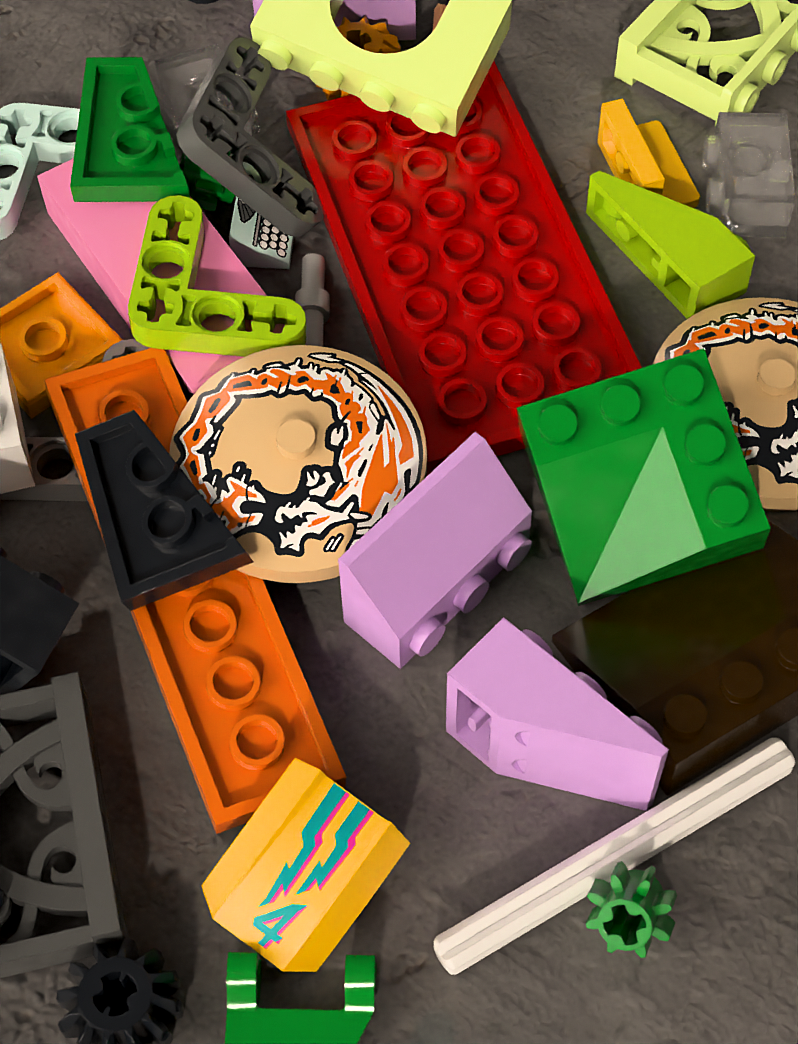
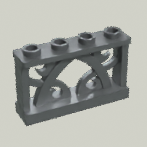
M78 672L51 677L52 684L0 695V747L3 751L0 755V797L12 783L16 782L24 796L35 805L52 811H72L73 817L72 822L59 826L39 843L30 859L27 877L0 864V888L4 891L3 905L0 907V928L8 921L11 915L12 902L24 907L22 920L17 931L7 942L0 945V978L92 957L95 943L104 944L111 957L117 956L122 942L125 938L129 939L90 703ZM57 717V720L36 729L15 744L5 729ZM35 765L36 771L42 779L45 770L57 767L62 770V777L56 786L42 789L33 783L26 771ZM66 851L76 857L75 866L71 871L59 873L52 866V884L43 882L46 866L55 853ZM40 912L59 916L88 917L89 925L34 937L38 927Z

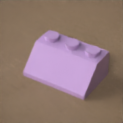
M474 432L338 558L344 623L400 669L414 655L418 654L422 657L428 654L441 640L445 632V625L460 610L463 613L473 610L487 593L489 582L503 568L507 571L516 568L525 558L532 545V541L529 539L532 510L487 441L478 433Z

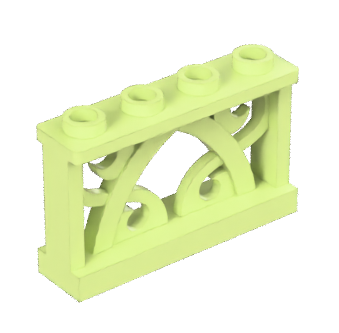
M654 0L620 35L614 77L631 86L638 80L715 120V127L726 131L738 116L745 118L749 115L759 98L760 91L767 83L771 85L777 83L787 66L789 58L795 51L798 52V4L790 3L787 0ZM749 2L751 3L759 21L761 34L737 40L709 42L711 28L708 19L701 12L704 8L731 10L742 7ZM686 27L693 28L698 32L699 37L697 41L691 40L692 32L689 34L682 33ZM677 63L686 64V68ZM698 66H709V76L712 81L697 74ZM719 73H731L733 78L724 87L716 84Z

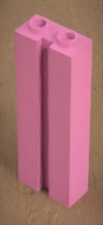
M73 159L37 175L49 216L131 329L128 303L149 212L156 202H74L70 188ZM202 212L204 242L194 289L267 296ZM175 222L174 227L169 229L170 240L178 242V230L181 222ZM163 263L157 265L151 273L160 278H172L182 272L183 268L175 263ZM156 299V312L153 320H150L151 322H159L160 316L166 314L164 301ZM218 314L207 317L201 325L207 330L223 331L232 326L234 320L226 315ZM245 320L247 332L252 331L251 321L253 320ZM275 324L272 332L282 333L285 324ZM165 350L187 403L210 377L227 365L243 358L241 356Z

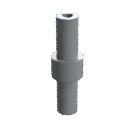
M316 253L307 254L302 258L301 289L295 294V302L305 312L307 339L305 345L323 347V324L329 320L330 295L324 290L325 259L322 255Z

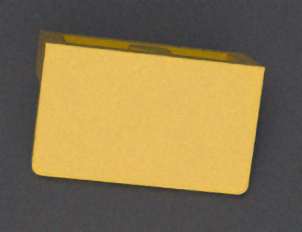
M623 98L602 103L597 143L613 175L689 207H697L700 194L662 123L654 120L636 125Z

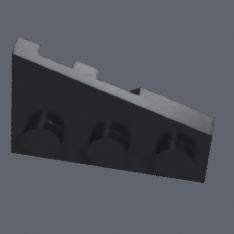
M135 410L75 433L120 600L130 611L254 562Z

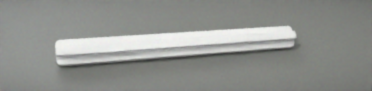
M769 738L439 934L433 941V947L442 966L451 975L462 972L586 897L596 878L611 882V874L617 862L622 861L628 870L633 869L789 775L796 763L792 752L780 738Z

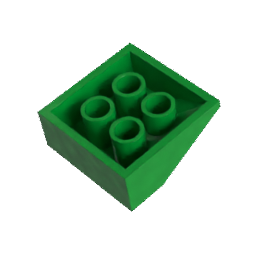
M704 348L517 407L520 433L578 606L764 548L771 528Z

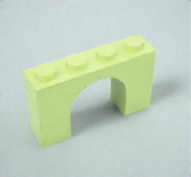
M263 0L250 28L252 40L260 46L258 54L270 61L271 67L278 70L289 68L308 76L316 85L329 91L340 89L359 97L364 104L376 111H393L410 118L416 126L427 132L439 133L441 131L453 137L457 136L510 29L512 0H450L436 28L423 42L402 52L383 54L361 49L349 42L339 32L334 20L344 0Z

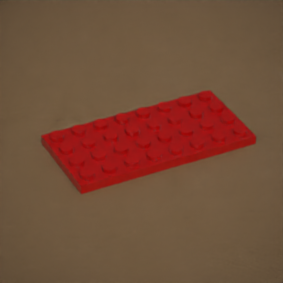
M493 61L456 137L441 131L439 133L427 132L416 126L410 118L390 110L387 112L376 111L354 95L286 111L288 130L307 179L316 189L324 214V223L380 367L407 394L422 422L427 446L426 476L474 432L487 441L496 457L525 449L519 428L517 407L642 368L495 61Z

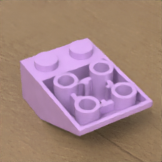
M503 617L447 673L446 732L496 774L647 811L652 806L669 750L662 745V739L657 731L642 718L637 716L628 717L607 700L604 690L590 676L582 672L574 674L556 660L548 644L533 631L528 629L520 631Z

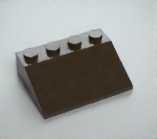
M769 520L771 529L763 549L632 589L552 635L553 644L575 673L582 672L590 676L601 686L607 696V700L628 717L637 716L642 718L657 731L662 739V745L669 749L659 781V786L667 796L798 716V540Z

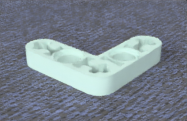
M12 103L0 109V166L13 165L18 167V170L12 176L0 178V240L12 234L18 224L38 162L65 163L74 158L76 141L66 143L58 140V138L66 131L77 130L80 109L30 103ZM17 134L15 138L17 146L13 145L10 135Z

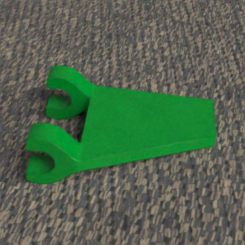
M228 952L225 1044H359L375 1014L377 977L375 955H346L344 1008L342 1010L259 1008L262 981V960L259 959V954Z

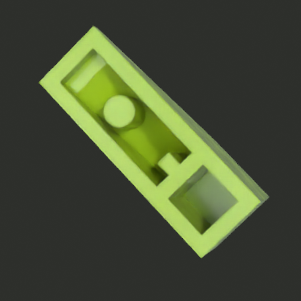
M600 170L590 175L586 214L686 319L708 307L734 300L747 292L755 255L751 252L747 242L741 236L733 234L717 217Z

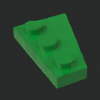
M143 57L86 58L70 183L74 202H158L165 197L176 195L190 198L188 184L183 170L181 171L175 148L161 115L160 105Z

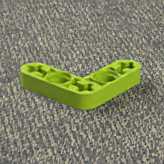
M176 195L160 199L152 206L128 303L131 333L137 342L154 349L241 357L270 348L305 345L307 341L305 312L295 301L283 297L194 289L204 242L202 209L196 201L189 197ZM175 222H181L178 230V242L170 240L169 229L174 227ZM163 263H175L183 268L182 272L172 278H160L151 273L157 265ZM156 299L164 301L166 314L160 316L159 322H151L150 320H153L156 312ZM218 314L226 315L234 320L233 325L223 331L207 330L201 325L207 317ZM245 320H253L251 321V332L246 331ZM275 324H285L282 333L272 332Z

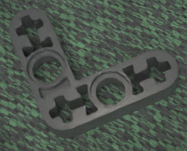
M238 37L214 59L178 127V144L183 153L192 162L277 229L289 236L301 237L324 218L315 187L244 130L270 76L271 64L270 61L258 54L260 46L256 42L248 38ZM240 66L244 68L243 78L235 74ZM215 90L225 94L232 102L235 111L229 110L219 101ZM228 152L232 154L231 157L227 155ZM243 162L253 166L259 173L262 183H257L246 173Z

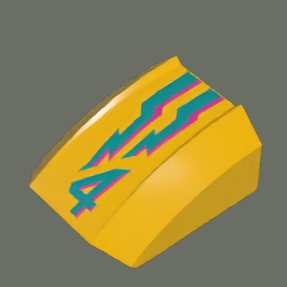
M294 758L201 886L212 919L281 971L317 972L410 845V842L392 822L384 819L326 776L322 770Z

